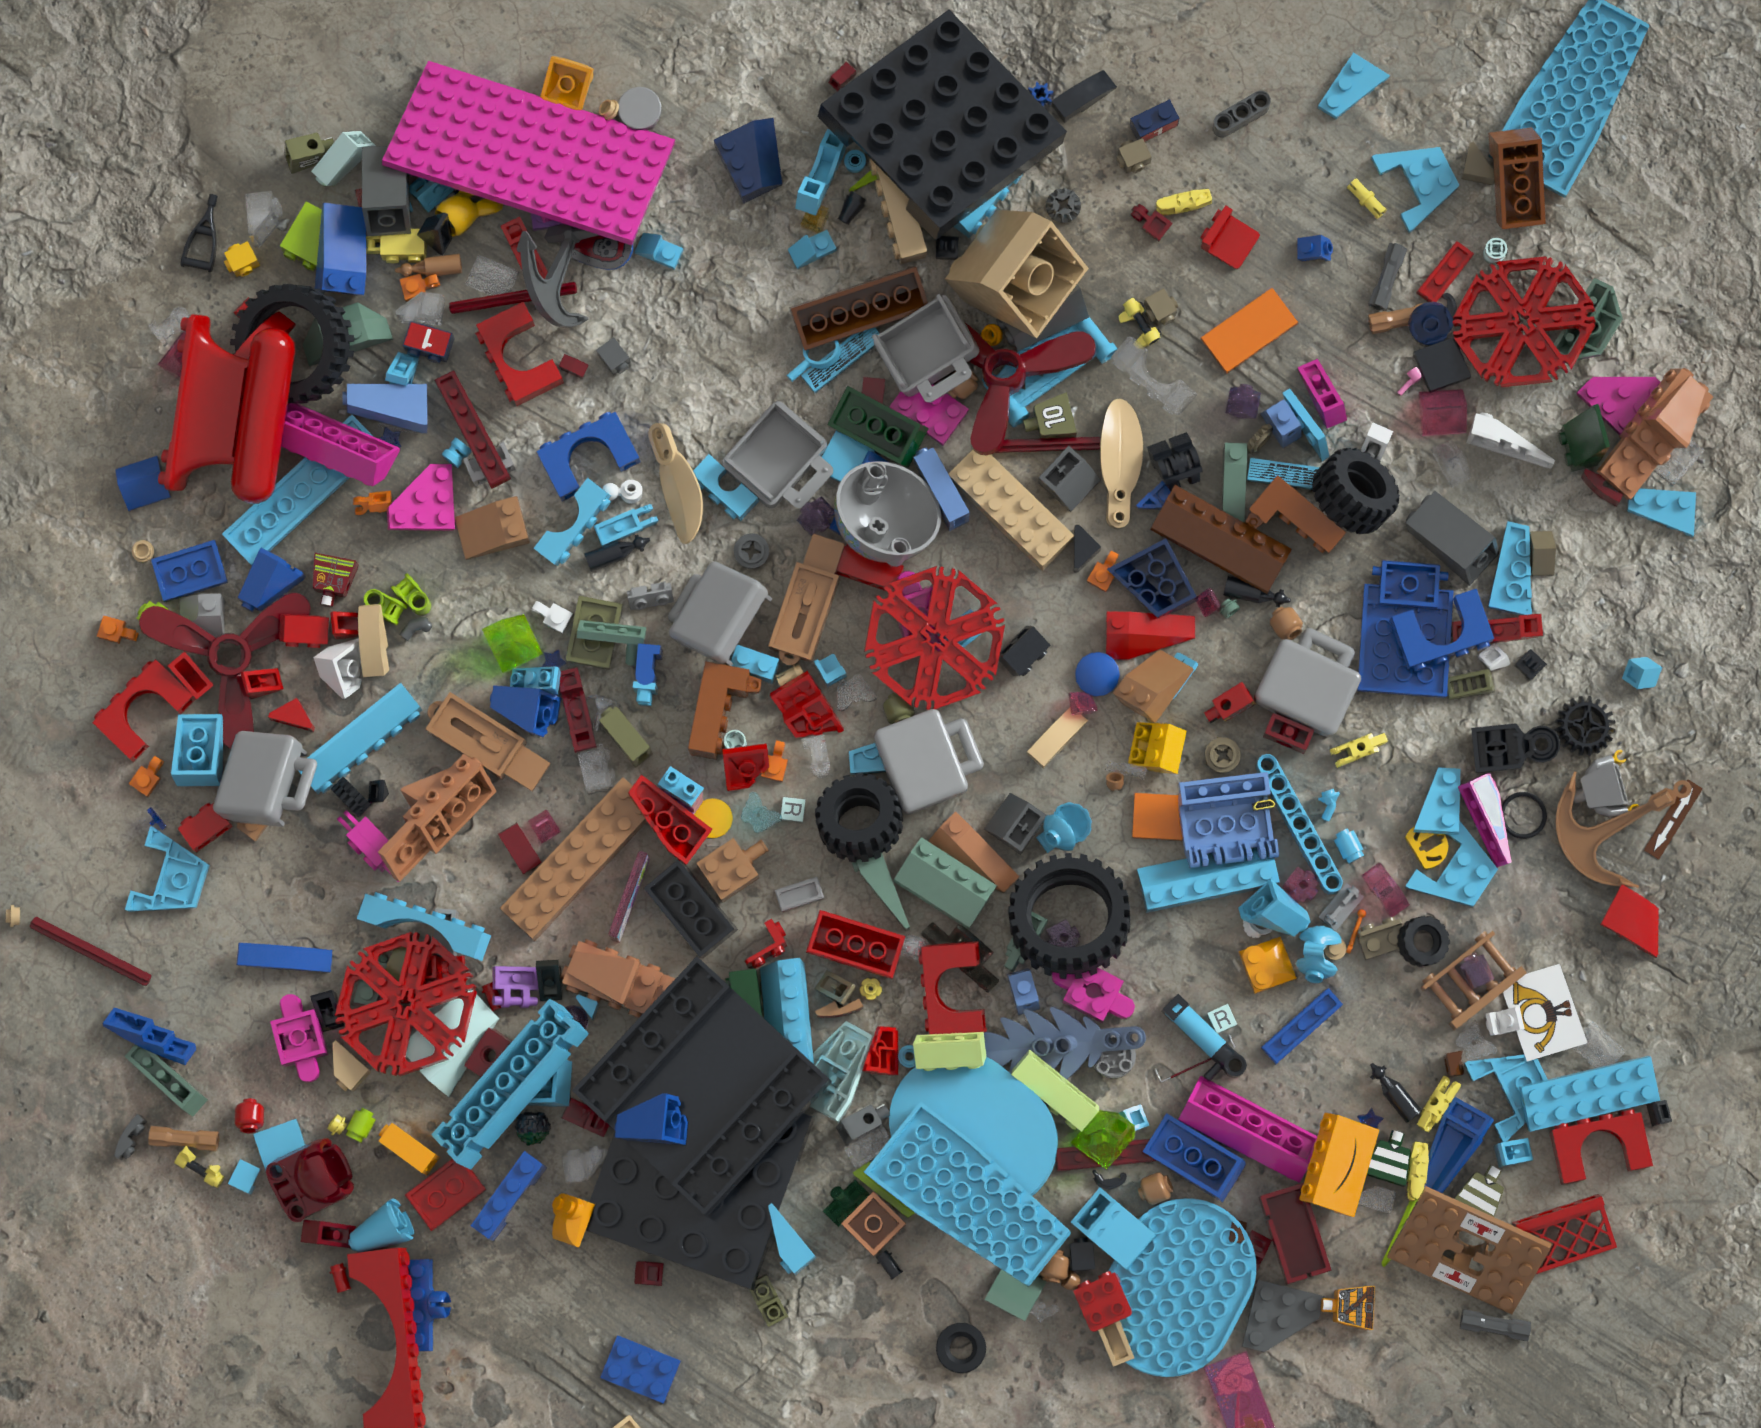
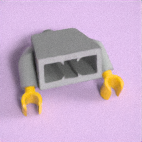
M1617 750L1612 756L1608 755L1594 760L1586 769L1585 776L1581 777L1583 788L1576 789L1575 803L1586 801L1588 808L1594 809L1597 814L1610 818L1632 810V807H1639L1638 804L1629 805L1619 769V766L1626 759L1619 760L1617 758V755L1623 752L1622 750Z

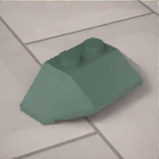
M1596 278L1592 280L1586 290L1595 308V312L1588 313L1587 317H1595V327L1577 360L1601 356L1623 320L1614 287ZM1573 328L1563 329L1560 332L1554 345L1562 355H1567L1571 352L1580 335V331Z
M358 302L343 307L346 313L342 317L344 320H350L352 327L348 328L349 335H354V342H350V350L356 352L393 340L387 319ZM314 319L303 343V349L309 366L319 364L323 350V336L316 319Z

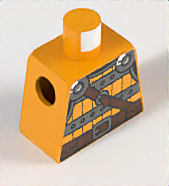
M1375 1286L1335 1290L1334 1299L1322 1298L1321 1312H1333V1322L1363 1330H1373Z

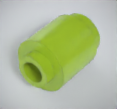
M361 1108L360 1111L355 1110L346 1128L348 1130L346 1135L362 1143L363 1139L367 1138L376 1119L372 1118L374 1113L364 1108Z

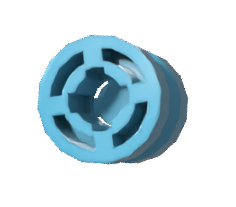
M455 437L449 449H445L441 455L454 467L459 468L463 458L468 457L472 451Z

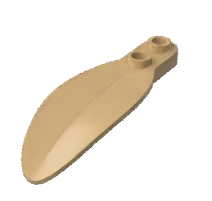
M1115 399L1108 406L1100 440L1101 473L1108 490L1106 520L1109 526L1115 529L1122 528L1129 522L1131 492L1138 481L1143 459V437L1139 420L1131 405L1123 399ZM1118 491L1123 493L1122 499L1117 497ZM1117 513L1122 515L1121 521L1116 519Z
M655 423L650 427L648 437L656 460L660 463L659 473L662 491L678 538L683 544H688L695 538L702 521L703 498L701 489L691 466L684 456L678 452L668 425Z

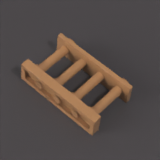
M1484 931L1475 939L1477 943L1436 976L1431 973L1422 980L1424 985L1420 989L1425 991L1430 987L1452 1014L1450 1017L1453 1021L1449 1025L1454 1031L1527 974L1522 966L1517 970L1515 967H1511L1489 939L1495 935L1493 931L1489 934ZM1480 946L1486 949L1505 973L1503 975L1506 979L1501 983L1494 982L1472 955ZM1464 959L1487 986L1486 990L1488 993L1482 998L1479 994L1476 995L1454 968ZM1446 973L1468 998L1470 1007L1465 1011L1461 1008L1459 1009L1438 984L1437 980Z

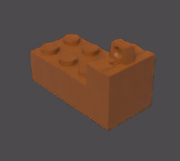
M1532 127L1488 133L1489 154L1494 161L1496 222L1502 229L1546 224L1541 137Z
M1278 475L1249 508L1251 513L1245 521L1246 524L1257 529L1263 523L1267 524L1279 511L1281 514L1278 517L1288 525L1291 522L1298 527L1296 532L1305 539L1308 536L1315 541L1313 546L1322 554L1325 551L1330 553L1346 534L1342 528L1337 526L1336 523L1330 520Z
M705 661L688 746L690 755L717 760L718 754L722 755L724 742L721 736L722 733L727 731L728 720L726 711H731L733 701L731 697L736 696L747 699L748 693H759L762 680L751 676L749 669Z

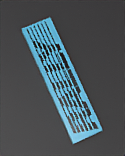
M874 327L853 334L840 344L841 354L836 363L824 369L811 367L801 375L802 379L814 393L818 392L874 348L872 335H879L880 333ZM835 349L832 350L820 361H824L830 358L833 355Z
M1250 458L1247 481L1270 484L1278 475L1291 487L1313 490V477L1320 467Z

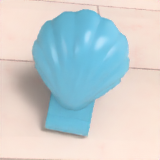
M1072 802L1059 805L1054 814L1045 817L1044 831L1036 839L1047 853L1054 848L1072 851L1075 844L1084 841L1091 832L1092 820L1088 810L1080 804Z
M1325 926L1307 928L1299 935V938L1305 941L1304 958L1297 960L1295 964L1298 970L1305 974L1307 981L1321 983L1323 979L1333 977L1338 971L1333 963L1325 959L1323 950L1327 945L1342 943L1341 936L1332 928Z

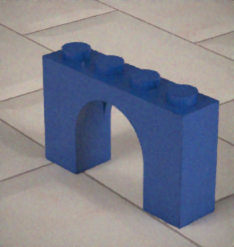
M616 411L613 413L606 412L599 417L598 421L592 424L591 422H586L579 427L580 430L574 433L566 432L559 437L560 440L554 443L551 441L546 442L539 447L540 450L537 451V454L562 502L573 497L580 488L570 469L569 462L572 452L582 443L593 441L606 446L621 472L641 463Z
M1477 588L1455 595L1453 598L1462 629L1460 637L1451 644L1435 645L1429 642L1422 635L1413 610L1391 617L1390 623L1407 670L1414 669V672L1427 668L1426 664L1435 662V665L1448 661L1447 657L1456 655L1458 658L1469 654L1468 650L1477 647L1479 651L1490 647L1494 636Z
M524 1151L470 1226L486 1238L495 1241L506 1226L507 1222L505 1220L516 1202L530 1185L535 1186L547 1167Z

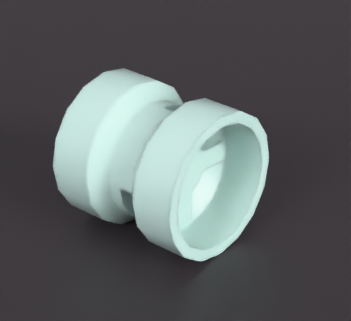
M1492 238L1487 242L1483 251V258L1486 262L1495 265V262L1504 259L1507 253L1505 241L1500 238Z
M731 730L724 736L725 749L736 748L735 746H747L746 738L739 730Z

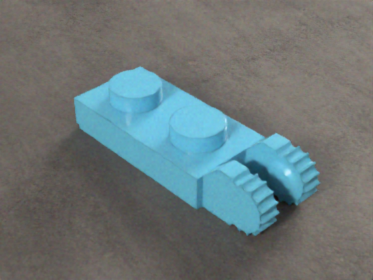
M652 504L636 510H629L594 525L602 547L658 522L657 517H651L642 522L638 519V516L653 510Z

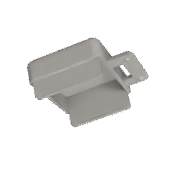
M940 293L936 295V299L879 335H872L874 345L899 390L908 397L920 392L923 399L929 403L968 380L972 372L967 362L979 353V347L954 303L947 296ZM956 370V372H955L954 374L950 375L949 377H947L946 379L942 380L941 382H939L938 384L934 385L933 387L931 386V384H933V383H935L936 381H938L939 379L943 378L944 376H946V375L949 374L950 372Z
M780 401L774 402L762 414L722 461L726 473L739 484L742 483L767 508H775L783 498L794 507L802 508L833 474V467L821 457L827 449L826 440ZM811 467L817 470L799 492L793 488Z
M711 562L702 576L699 574L691 576L669 612L668 619L673 623L669 629V635L682 646L720 664L724 663L732 666L733 663L729 660L731 654L763 601L771 602L772 598L768 595L766 587L759 581L721 563Z
M1312 628L1304 630L1298 644L1289 639L1282 640L1254 695L1256 704L1275 714L1314 729V732L1322 736L1333 737L1361 682V675L1357 671L1348 668L1355 651L1352 647ZM1312 644L1338 655L1337 661H1333L1310 650Z
M930 709L878 729L874 734L875 745L891 786L898 797L902 812L907 815L965 794L968 789L965 776L981 770L984 766L967 720L960 718L944 724L940 712L936 709ZM955 734L959 735L968 761L963 763L959 762L950 736Z
M240 731L235 736L213 804V810L222 818L233 822L284 827L285 822L280 819L283 809L294 811L303 809L316 771L317 761L310 758H300V756L305 757L307 752L302 749V744L291 735ZM295 771H302L295 797H287Z

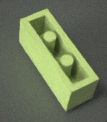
M984 1032L917 1035L913 1043L916 1069H923L925 1071H932L936 1068L954 1070L958 1067L976 1069L983 1066L986 1060Z

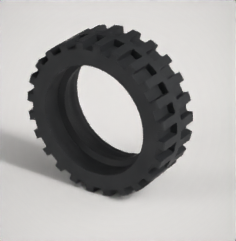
M294 284L269 286V290L256 292L257 298H249L245 302L248 306L247 309L239 310L237 316L240 317L239 323H233L231 329L236 331L235 339H230V345L235 346L236 353L247 338L278 310L295 306L312 313L320 326L323 336L321 359L309 377L290 383L288 403H309V401L322 399V394L332 393L334 391L332 386L334 384H341L344 380L341 377L342 372H348L351 365L347 364L348 357H353L354 351L350 350V342H354V335H349L348 328L352 327L350 320H344L342 317L346 313L343 307H336L334 305L336 300L332 296H325L324 291L313 289L311 286Z
M1065 853V858L1057 859L1055 854L1050 856L1049 862L1043 863L1042 860L1035 862L1036 868L1033 871L1027 868L1023 872L1024 880L1018 879L1016 881L1015 893L1011 892L1008 914L1010 932L1013 936L1015 948L1020 949V955L1025 961L1028 958L1031 960V967L1036 970L1039 967L1044 968V974L1051 976L1053 972L1059 973L1060 979H1066L1067 974H1075V979L1082 978V973L1088 971L1092 976L1097 974V967L1101 965L1106 969L1110 966V958L1112 956L1115 959L1121 954L1120 947L1126 946L1128 941L1127 933H1130V904L1127 890L1123 889V881L1120 877L1115 879L1114 870L1108 866L1104 869L1102 868V861L1096 858L1094 862L1088 861L1087 855L1080 854V858H1072V853ZM1078 885L1089 888L1099 894L1106 904L1108 910L1107 925L1103 933L1088 944L1067 948L1052 945L1041 939L1033 928L1031 914L1036 900L1045 892L1059 886Z

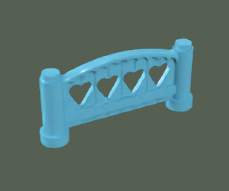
M1089 317L1017 353L1022 354L1048 340L1076 331H1083L1094 339L1096 350L1093 358L1097 357L1101 364L1113 358L1119 350L1114 343H1109ZM1085 364L1056 373L1043 374V377L1039 375L1027 376L1025 389L1021 388L1015 394L1010 395L1008 420L1010 425L1014 428L1022 424L1023 419H1027L1030 416L1025 407ZM1005 365L999 374L994 375L992 372V375L998 378H1008L1016 372V368ZM982 379L984 387L988 390V387Z

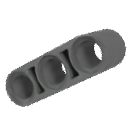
M1257 91L1217 114L1213 122L1214 134L1218 137H1227L1265 115L1271 103L1269 94L1265 91ZM1263 100L1266 105L1259 107L1255 104V101ZM1240 110L1245 111L1247 116L1240 118L1236 115V112ZM1224 121L1228 124V127L1225 129L1219 128L1217 123Z

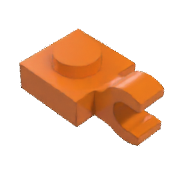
M421 273L400 279L406 302L427 296V289L441 286L436 274L430 275L423 279Z
M391 491L369 493V497L357 496L353 498V505H361V507H355V515H363L368 509L370 513H382L387 511V508L392 504Z
M1110 551L1104 564L1097 561L1087 582L1107 592L1115 578L1107 569L1114 566L1119 554Z
M103 615L97 637L120 644L121 638L137 641L139 633L136 630L125 628V621Z
M776 740L773 756L768 755L769 768L764 773H761V777L783 782L788 763L787 759L782 758L785 742Z
M154 756L147 769L142 765L140 766L129 784L149 797L161 780L156 774L163 766L164 761Z

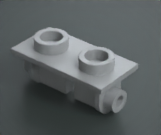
M664 581L651 584V592H647L646 586L631 588L630 591H627L630 610H642L646 607L662 606L674 602L671 583Z
M1346 883L1320 914L1319 918L1333 930L1337 931L1364 896L1359 893L1360 891L1355 886H1350Z

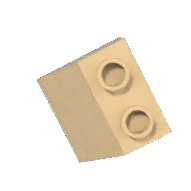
M996 210L990 219L978 228L975 239L964 254L952 263L945 280L963 302L1038 338L1089 268L1052 221L1033 212Z

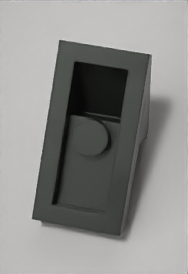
M559 959L536 961L540 1001H548L549 999L562 1000V979L560 978L561 966H559Z

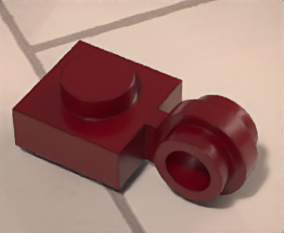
M1141 204L1131 209L1132 213L1130 215L1136 221H1146L1141 229L1158 242L1173 224L1156 210L1151 216L1147 215L1149 211Z

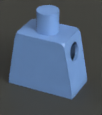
M1284 399L1260 413L1266 424L1273 426V435L1282 449L1301 438V424Z
M1027 968L1006 974L1018 1015L1024 1014V1009L1031 1011L1040 1010L1039 999L1030 969Z

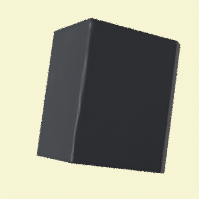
M1666 1100L1646 1104L1652 1126L1672 1122Z

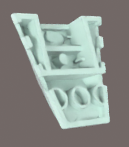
M476 994L465 1043L459 1037L456 1038L462 1044V1047L460 1048L456 1044H452L450 1051L454 1054L453 1057L443 1052L449 1060L420 1069V1072L448 1097H450L454 1087L464 1075L467 1069L464 1065L488 1027L494 1028L499 1020L498 1016L478 994ZM455 999L429 1008V1010L448 1028L455 1029L459 1026L464 1003L461 999ZM412 1027L406 1056L411 1062L433 1055L435 1047L419 1031Z

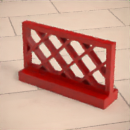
M1596 1194L1512 1222L1513 1226L1525 1232L1534 1233L1539 1238H1544L1553 1243L1543 1265L1536 1274L1617 1248L1601 1195ZM1596 1211H1600L1602 1217L1598 1227L1587 1222L1590 1214ZM1574 1218L1582 1222L1576 1234L1565 1229L1569 1220ZM1585 1224L1596 1229L1591 1241L1580 1236ZM1553 1225L1560 1228L1555 1241L1544 1236L1547 1228ZM1564 1231L1575 1236L1569 1248L1558 1243ZM1600 1231L1607 1234L1610 1244L1601 1247L1594 1243ZM1578 1238L1589 1243L1586 1251L1580 1254L1573 1251ZM1557 1245L1567 1250L1564 1259L1559 1261L1551 1258Z

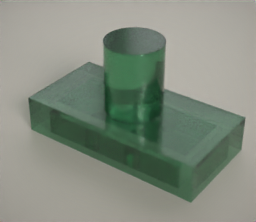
M854 1179L844 1190L840 1186H836L831 1190L830 1196L834 1200L823 1212L839 1227L870 1194Z

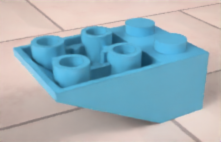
M1100 1187L1071 1221L1074 1226L1126 1270L1156 1236V1234Z

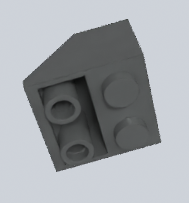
M1068 446L1041 474L1038 483L1072 512L1101 479L1089 464Z
M1009 793L984 830L1021 855L1044 823L1047 815L1029 802Z

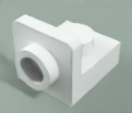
M1520 1007L1486 1013V1027L1491 1036L1524 1029Z

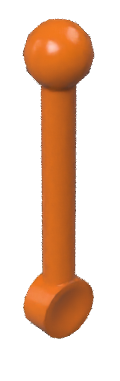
M1360 909L1357 912L1358 919L1346 950L1348 954L1351 953L1362 918L1366 916L1364 909Z

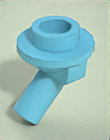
M1334 789L1321 792L1322 797L1318 798L1319 801L1327 805L1321 817L1326 821H1330L1340 792H1335Z

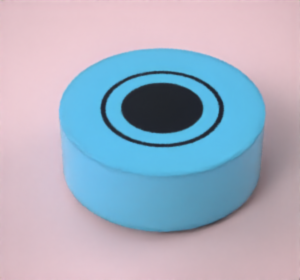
M859 150L849 151L844 158L846 169L852 173L861 172L866 166L864 153Z

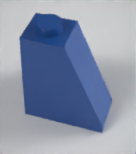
M261 547L238 599L243 602L241 606L251 612L254 609L261 612L301 583L306 576L295 567L294 569L290 568L291 565L282 558Z
M493 685V691L490 695V708L527 732L544 737L547 733V727L554 725L558 720L561 698L536 688Z
M662 1093L618 1114L617 1122L615 1123V1138L630 1141L686 1145L688 1121L686 1116L681 1115L678 1106L681 1105L679 1097Z

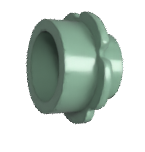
M1230 598L1225 600L1219 606L1221 608L1219 613L1223 614L1225 618L1231 617L1240 609L1237 604L1238 601L1236 599L1232 601Z

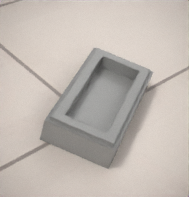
M818 877L775 890L781 912L824 899Z

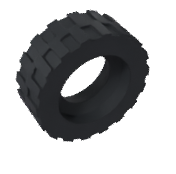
M1431 916L1416 917L1406 921L1404 926L1400 928V932L1397 935V947H1399V953L1404 957V960L1410 962L1411 965H1417L1418 967L1433 965L1440 962L1445 957L1446 952H1448V945L1450 944L1449 933L1446 931L1444 924H1441L1438 919H1434ZM1420 930L1429 932L1433 938V946L1428 952H1420L1414 946V936Z
M959 1322L949 1325L941 1332L937 1339L936 1353L938 1359L946 1369L952 1372H971L984 1360L986 1354L985 1338L975 1326L968 1323ZM966 1337L971 1341L973 1349L968 1358L957 1359L951 1354L950 1344L953 1339Z

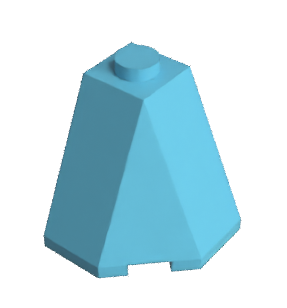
M1272 879L1238 907L1240 916L1244 921L1291 936L1303 932L1311 922L1308 912Z

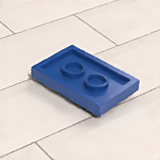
M215 540L151 559L164 603L228 583Z
M617 1335L600 1378L664 1403L681 1361Z

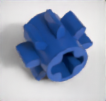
M1036 82V86L1034 88L1029 87L1028 91L1043 107L1046 104L1051 105L1052 100L1048 97L1053 96V91H1048L1047 83L1043 86ZM1044 94V97L1036 98V95Z

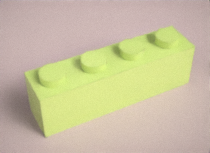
M1030 1049L1012 1069V1076L1046 1102L1048 1109L1053 1114L1063 1116L1066 1119L1065 1123L1074 1130L1077 1128L1082 1132L1099 1112V1106Z

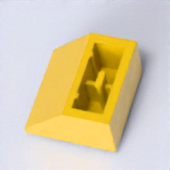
M1137 722L1128 766L1159 773L1178 774L1187 731L1171 724Z

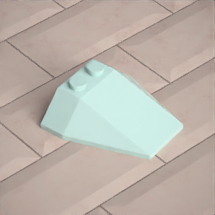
M845 1021L813 1053L814 1065L832 1083L810 1105L811 1108L839 1124L853 1101L874 1036Z

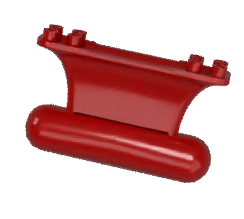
M192 314L189 318L183 317L180 327L181 330L186 331L185 340L180 339L177 345L178 352L183 354L172 439L169 444V450L164 449L161 455L162 462L167 464L166 471L159 473L158 483L164 485L166 490L182 491L186 488L189 475L194 470L208 465H233L231 475L232 492L238 499L248 504L262 503L272 496L276 485L295 356L294 341L288 333L281 329L266 328L254 336L250 346L249 359L225 351L214 342L210 334L211 322L208 316Z

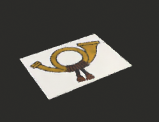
M1560 964L1525 974L1503 992L1508 1009L1520 1007L1524 1029L1516 1032L1527 1061L1587 1043Z

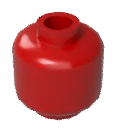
M244 1099L242 1103L235 1107V1126L242 1133L252 1134L258 1132V1129L264 1125V1107L257 1103L255 1099Z

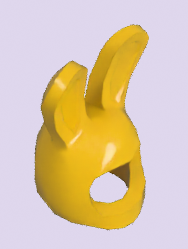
M459 190L457 194L445 199L437 206L435 215L440 213L448 214L449 221L454 227H450L452 237L462 235L467 231L478 217L495 214L502 210L503 204L486 198L474 203L471 200L474 196L473 194Z

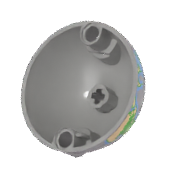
M880 461L864 463L850 470L838 486L834 500V512L838 530L846 543L855 552L867 559L887 562L895 567L900 566L904 561L924 551L935 539L939 531L941 511L938 501L928 484L917 474L905 467Z

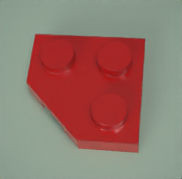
M767 743L722 749L727 791L750 788L755 783V778L769 768Z

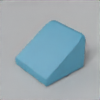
M578 994L576 999L591 1019L594 1020L599 1003Z
M1141 1104L1116 1114V1119L1123 1135L1149 1126Z

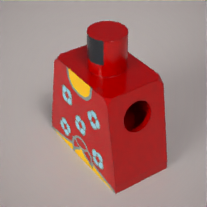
M1240 682L1213 699L1212 702L1215 706L1205 711L1204 714L1210 724L1221 717L1226 722L1256 705V702L1246 685ZM1231 702L1230 709L1224 710V704Z

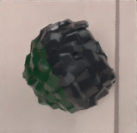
M524 1112L519 1115L515 1129L521 1142L530 1146L541 1144L546 1139V1136L550 1134L551 1123L548 1122V1117H546L544 1112Z

